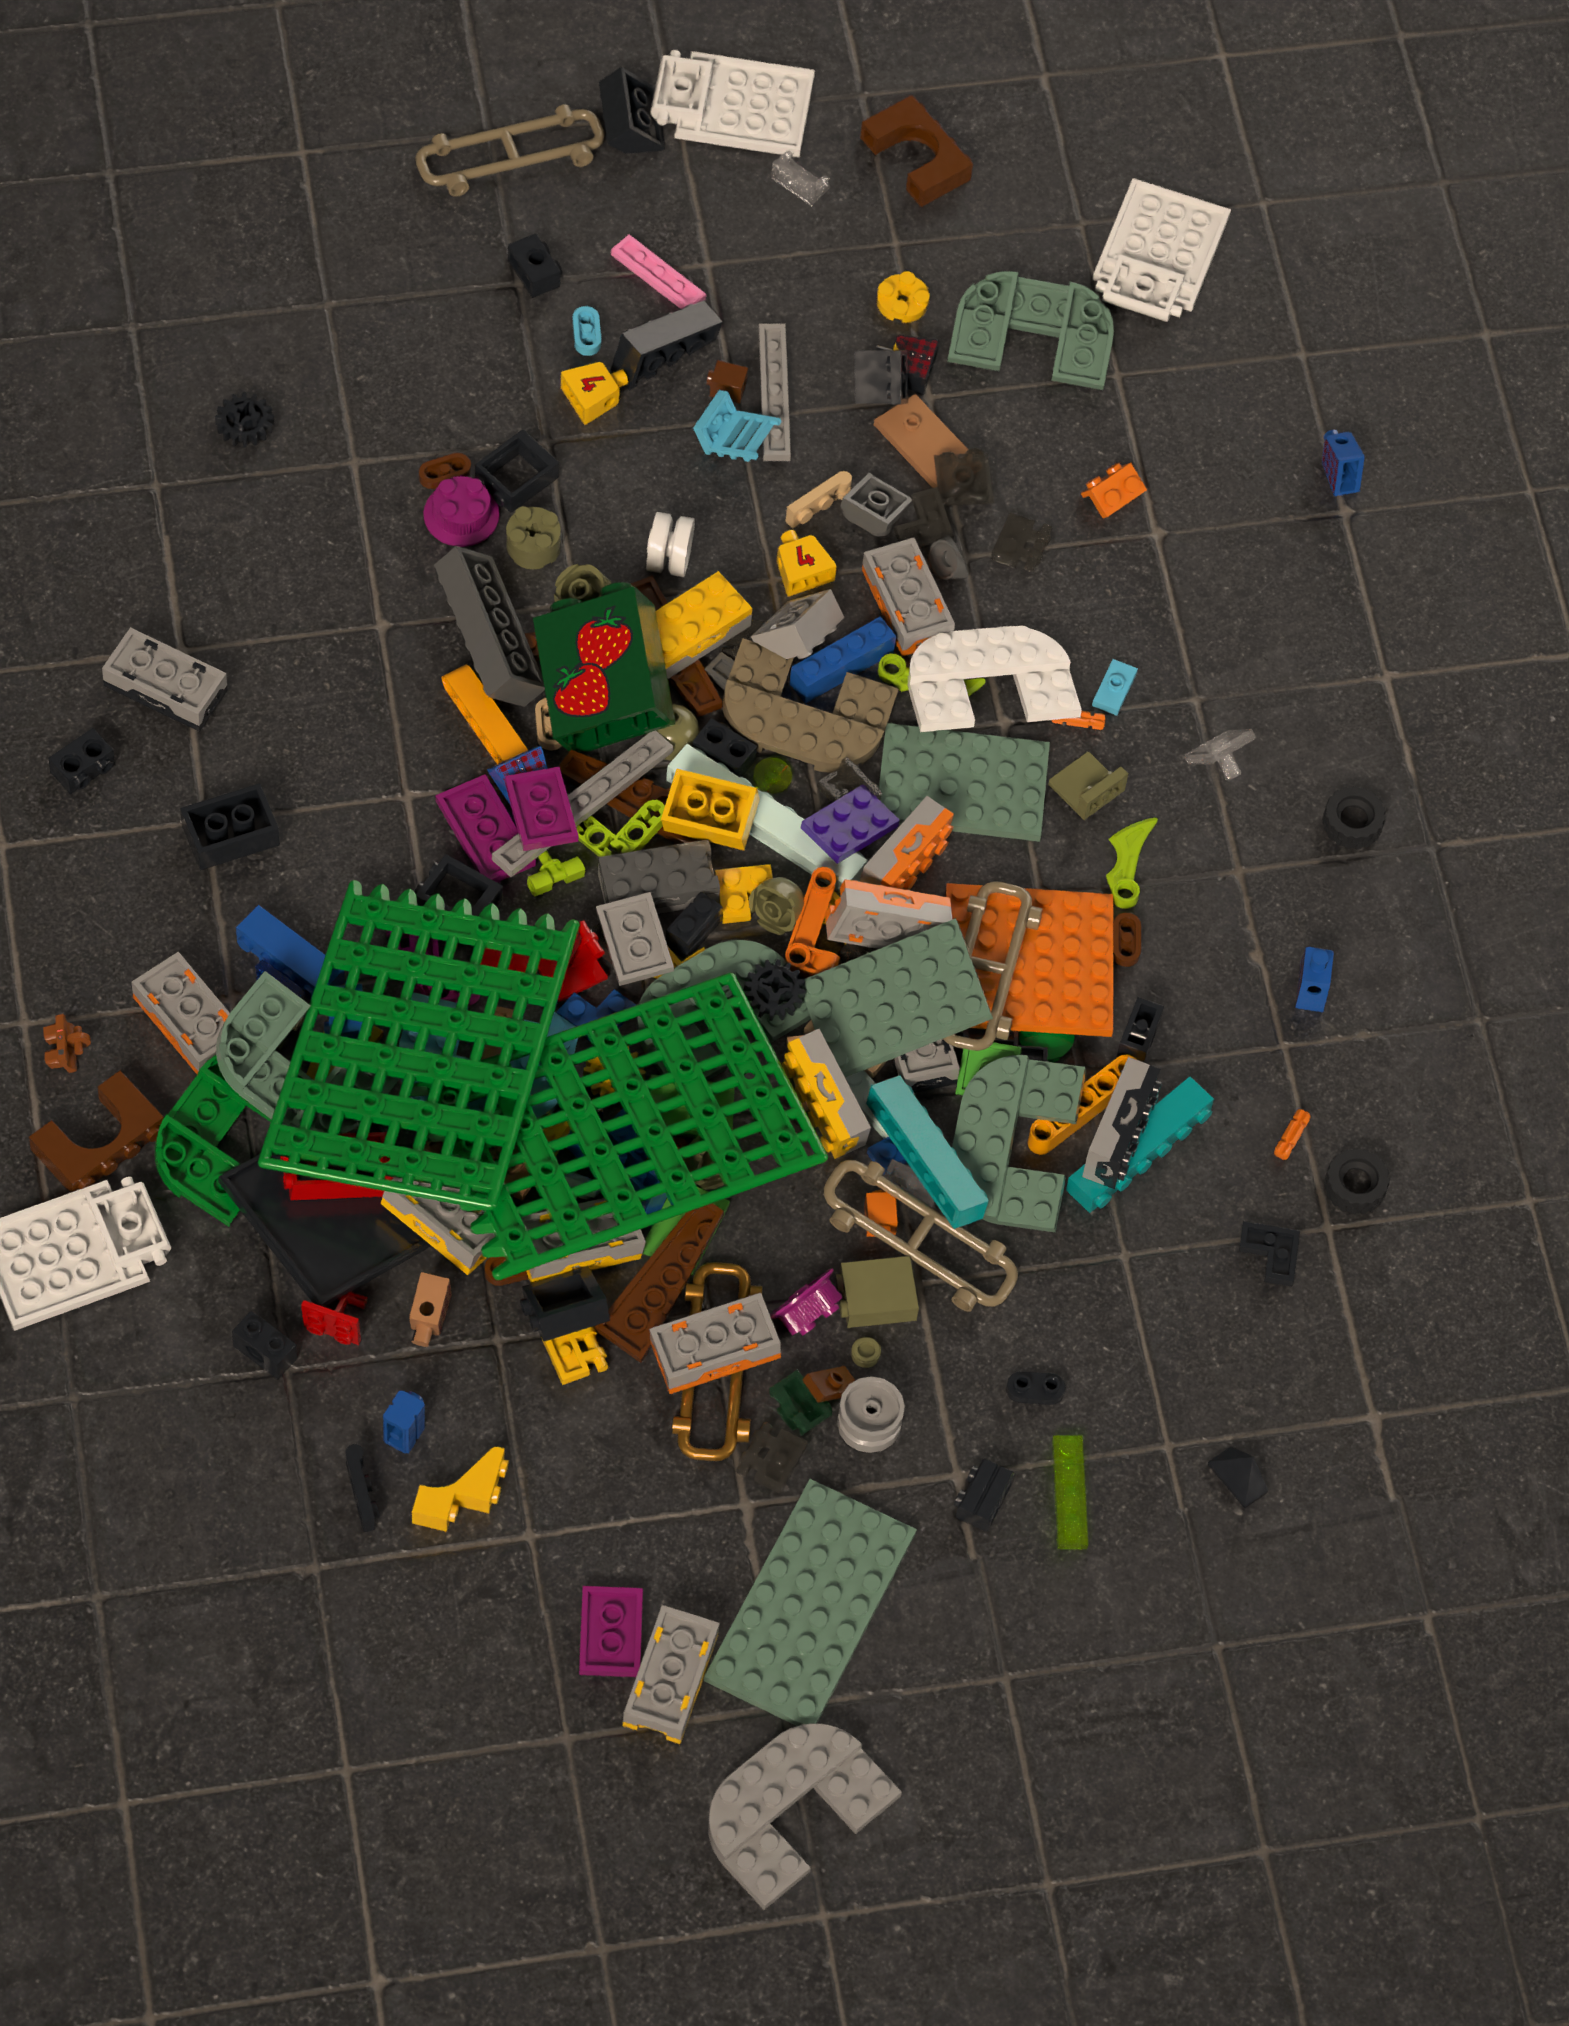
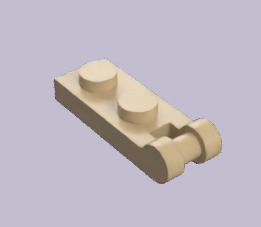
M841 471L787 506L786 523L793 529L800 523L805 524L818 511L828 509L835 500H842L851 490V474Z

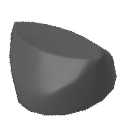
M948 535L934 542L930 547L928 557L930 568L935 576L944 580L968 578L965 560L954 540Z

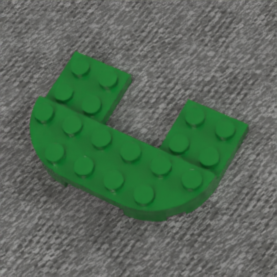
M215 1055L199 1069L192 1083L169 1114H166L157 1134L154 1156L159 1175L173 1194L179 1198L181 1196L185 1197L230 1227L240 1213V1209L219 1184L218 1178L220 1175L241 1164L217 1147L246 1107H249L270 1122L271 1119L229 1086L220 1071L217 1056Z

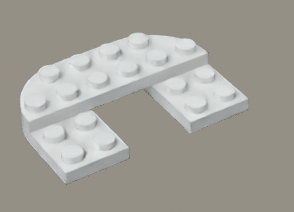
M1005 626L938 633L918 646L910 662L908 690L920 732L974 727L975 718L963 680L968 678L1013 674L1027 722L1078 718L1081 716L1082 711L1069 671L1070 659L1067 653L1051 637L1026 626Z

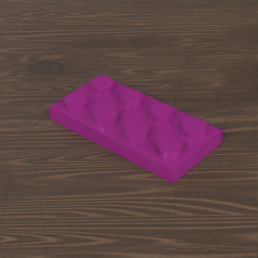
M486 774L435 795L436 803L475 870L495 882L509 878L510 876L492 861V853L516 836L518 830ZM534 859L516 874L536 866V860Z

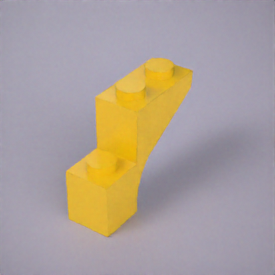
M494 1447L489 1450L452 1485L439 1488L420 1485L412 1510V1524L447 1532L449 1522L455 1523L459 1506L489 1513L491 1505L497 1504L500 1497L501 1487L497 1486L499 1478H505L509 1461L504 1460L505 1449Z

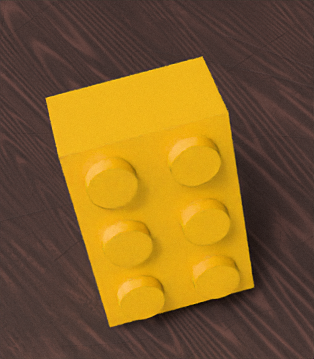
M676 769L661 817L663 829L667 832L699 840H709L712 843L745 850L760 801L758 790L755 787Z

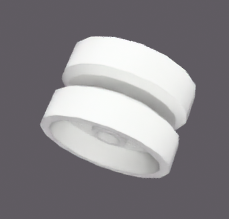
M657 512L648 540L646 569L647 571L661 573L665 568L667 557H670L668 568L670 574L685 577L691 552L695 519L681 516L676 522L674 532H672L673 519L671 514Z

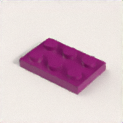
M560 767L505 776V786L523 851L578 842L579 835Z
M583 1586L579 1675L637 1677L641 1657L643 1588Z

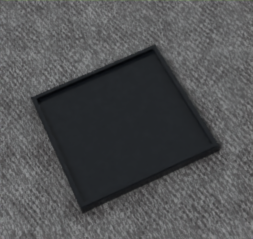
M372 1123L369 1133L387 1131L381 1124ZM260 1154L220 1175L218 1178L219 1184L311 1302L323 1307L431 1247L428 1242L380 1204L382 1197L290 1200L289 1189H284V1172L261 1168L258 1165ZM272 1155L271 1157L280 1160V1156L278 1155ZM300 1160L301 1164L317 1166L315 1162ZM328 1166V1169L339 1170L344 1172L346 1169L337 1166ZM357 1170V1173H356V1174L366 1175V1176H371V1177L374 1176V1173H369V1172H364V1171H358V1170ZM298 1175V1181L324 1180Z

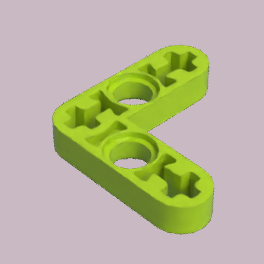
M659 800L646 802L616 835L590 816L583 821L584 826L587 827L585 832L579 825L576 827L579 835L578 840L599 857L612 855L608 849L609 845L616 852L640 851L663 827L661 817L665 805ZM659 810L660 816L658 818L656 816L651 817L650 811L657 812ZM643 819L645 823L648 822L650 828H647L641 820ZM635 828H640L644 831L643 836L638 840L629 838L630 831ZM596 832H601L605 835L604 840L599 844L590 842V837Z

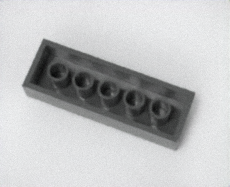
M455 546L434 566L438 573V580L447 595V602L456 617V624L465 639V646L470 651L474 661V668L479 673L483 683V690L490 698L525 707L545 690L544 681L493 557Z

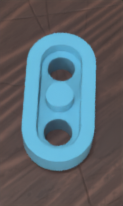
M588 306L580 307L573 313L575 349L585 356L594 355L601 348L599 314L594 308Z

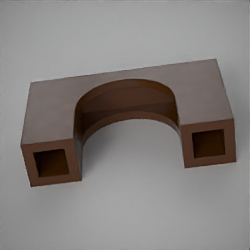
M912 95L862 122L860 138L875 155L899 142L908 140L921 142L933 150L936 157L929 163L909 173L907 177L906 191L920 207L971 180L973 168L971 158L959 149L956 141L943 131L940 123L928 114L925 106Z
M118 1071L97 1087L99 1101L121 1124L118 1136L110 1144L95 1149L80 1147L74 1144L52 1120L29 1136L31 1151L70 1193L94 1185L95 1181L102 1176H108L113 1173L125 1159L135 1157L148 1142L156 1141L159 1127L164 1117L121 1071Z

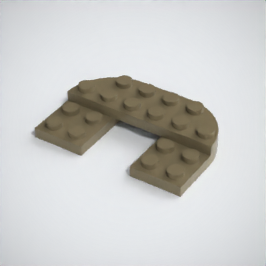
M742 638L726 682L723 696L724 716L735 733L749 739L757 746V751L760 753L764 748L815 765L814 770L820 772L838 773L848 771L850 767L859 763L864 764L874 755L882 741L899 690L898 688L846 672L833 713L813 708L781 697L794 657L785 659L753 641Z

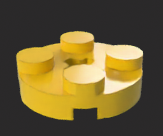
M905 271L901 274L890 276L878 286V309L886 318L893 321L894 318L902 319V323L916 321L927 310L930 298L929 290L911 272ZM900 295H905L908 297V301L898 300Z

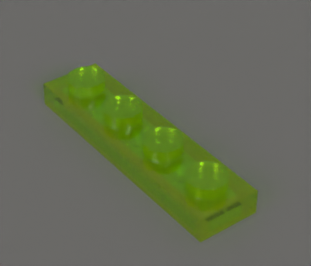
M1053 1435L1052 1452L1057 1549H1087L1088 1529L1082 1435Z

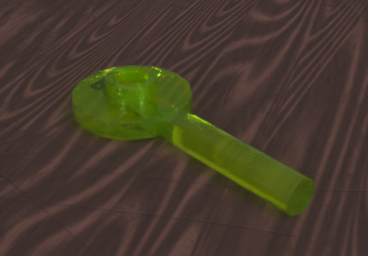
M770 757L761 760L754 770L756 788L761 792L771 794L783 792L792 781L790 767L779 758Z

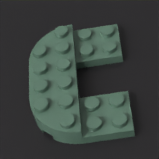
M1004 271L987 275L984 280L976 285L972 284L964 293L957 310L948 362L1000 371L1008 328L1059 337L1051 381L1099 390L1104 389L1114 326L1109 309L1105 308L1095 292L1074 282H1070V285L1066 286L1018 277V272Z
M747 940L721 942L675 967L673 972L663 974L646 989L639 1004L727 973H734L744 993H747L748 991L744 990V984L749 982L747 980L748 973H755L754 968L756 964L764 968L765 960H769L771 965H775L777 959H780L781 966L785 967L787 962L773 949L757 942ZM728 985L722 987L727 999L734 997ZM773 987L772 992L777 993V988ZM693 998L669 1006L674 1017L698 1010ZM801 998L803 1001L801 1008L795 1007V1014L793 1016L786 1012L785 1018L782 1021L778 1015H774L773 1020L769 1021V1014L766 1013L760 1018L758 1017L759 1009L756 1008L754 1010L766 1036L771 1042L811 1020L804 998ZM640 1016L637 1017V1031L646 1028ZM694 1023L680 1028L686 1040L702 1034ZM651 1038L639 1042L645 1054L657 1050ZM710 1044L691 1050L697 1062L718 1055ZM663 1061L653 1064L661 1075L668 1073ZM726 1064L703 1072L706 1080L708 1081L725 1071Z
M264 971L224 1022L217 1038L216 1056L220 1071L229 1086L272 1120L290 1065V1061L275 1050L305 1015L310 1005ZM336 1066L328 1075L325 1083L342 1086L348 1068ZM302 1070L299 1071L297 1078L313 1080ZM359 1071L354 1088L370 1091L375 1073ZM387 1076L382 1093L389 1094L400 1078ZM288 1107L282 1125L299 1128L304 1110ZM316 1112L310 1130L327 1133L333 1115ZM344 1118L339 1134L356 1133L361 1121Z
M1013 1055L987 1064L970 1080L962 1097L952 1147L956 1150L958 1158L965 1168H968L972 1173L973 1179L979 1188L984 1190L989 1202L982 1220L1005 1226L1056 1232L1066 1180L1065 1175L1008 1167L1018 1116L1070 1124L1077 1123L1086 1076L1085 1067L1030 1060L1027 1055Z

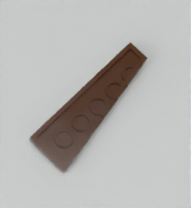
M653 575L631 583L632 586H635L654 604L655 611L668 604ZM699 659L668 679L669 683L697 718L722 708L723 702Z
M571 750L558 767H560L562 778L565 781L579 787L608 764ZM643 778V780L638 779L609 801L607 805L632 818L650 800H659L665 805L670 788L666 790L653 785V781ZM659 810L657 812L650 811V816L658 818L660 816ZM642 819L641 821L646 825V827L650 828L648 822L645 823V821ZM663 827L657 832L675 844L702 841L664 831Z
M711 1203L685 1213L608 1309L610 1321L596 1325L595 1331L642 1363L651 1348L649 1329L663 1325L724 1216V1211Z

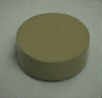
M861 1337L854 1342L851 1357L856 1365L869 1368L876 1365L880 1359L881 1347L875 1339Z

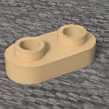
M544 698L535 707L537 741L543 749L557 750L562 745L556 740L547 739L548 737H553L550 717L545 716L549 711L547 699Z

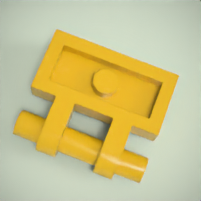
M594 1326L543 1342L562 1385L589 1376L590 1370L587 1364H595L598 1372H603L609 1368L605 1360L607 1355L604 1348L599 1347L595 1338L597 1333ZM585 1341L589 1351L582 1353L577 1342Z

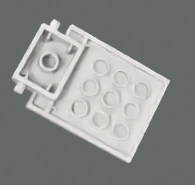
M672 50L670 56L664 55L661 58L651 115L660 125H666L667 122L677 124L674 138L788 156H800L815 70L692 52L690 59L680 58L681 53L677 50Z
M1132 179L1093 275V280L1097 281L1095 291L1104 293V302L1168 322L1171 315L1180 317L1183 309L1192 312L1229 219L1231 209Z
M125 1177L121 1180L123 1188L112 1192L109 1182L105 1180L0 1218V1298L14 1331L150 1282L143 1264L155 1261L157 1266L165 1264L167 1262L165 1255L170 1252L171 1246L143 1182L134 1184L132 1177Z

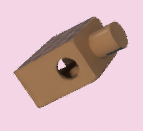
M421 1272L409 1318L411 1329L414 1330L411 1341L413 1344L428 1347L431 1335H440L452 1296L450 1279Z

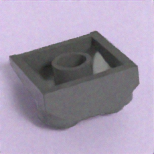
M868 473L843 497L840 506L843 509V515L850 522L860 526L874 536H886L891 532L893 524L913 503L914 498L907 496L876 478L873 474Z

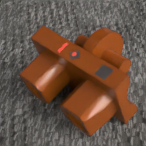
M64 1014L56 1015V1023L43 1027L45 1041L49 1045L57 1043L56 1049L45 1052V1063L51 1069L64 1067L69 1073L76 1072V1055L83 1054V1048L90 1045L91 1037L89 1034L82 1032L81 1026H74L72 1023H68Z

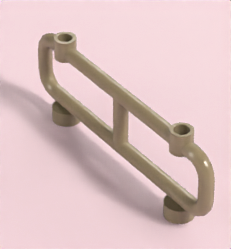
M561 105L556 108V115L448 140L445 134H437L432 138V144L422 147L417 152L415 158L416 165L425 182L433 186L446 185L450 195L461 196L469 189L467 182L469 179L566 156H571L575 166H586L593 160L591 150L598 148L603 143L605 138L604 130L599 118L590 110L577 109L571 111L569 105ZM582 119L590 123L594 133V138L588 141L521 157L511 137L559 124L567 127L573 124L574 121ZM500 138L509 157L508 160L441 176L433 175L426 162V158L432 154L445 156L454 149Z
M990 882L980 888L977 897L971 895L969 898L967 912H971L972 915L964 940L975 969L1001 974V978L991 1010L993 1019L988 1021L984 1037L977 1040L953 1034L943 1038L944 1041L952 1046L980 1051L990 1047L996 1038L1008 1040L1012 1018L1002 1016L1026 926L1027 928L1038 930L1043 908L1032 906L1030 893L1020 886L1004 882ZM991 893L1011 895L1021 900L1005 963L972 956L982 917L985 913L987 899Z
M846 1160L833 1170L824 1186V1197L827 1204L835 1210L829 1219L835 1228L847 1233L856 1223L905 1256H910L911 1260L957 1289L952 1297V1302L964 1311H972L977 1302L986 1307H995L1007 1299L1017 1282L1018 1270L1014 1262L1004 1255L1006 1247L1002 1243L992 1240L988 1245L962 1227L953 1229L944 1215L883 1177L885 1169L877 1162L871 1161L867 1166L857 1160ZM853 1171L858 1173L866 1183L878 1186L924 1216L908 1243L836 1196L835 1189L847 1172ZM934 1223L981 1253L988 1262L995 1265L998 1264L1005 1269L1006 1279L996 1294H985L917 1250Z

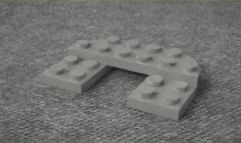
M805 1724L781 1733L730 1774L719 1786L712 1799L708 1832L714 1853L723 1866L763 1910L805 1877L811 1869L770 1824L796 1801L814 1788L856 1834L901 1797L902 1792L861 1749L862 1744L842 1729L825 1724Z

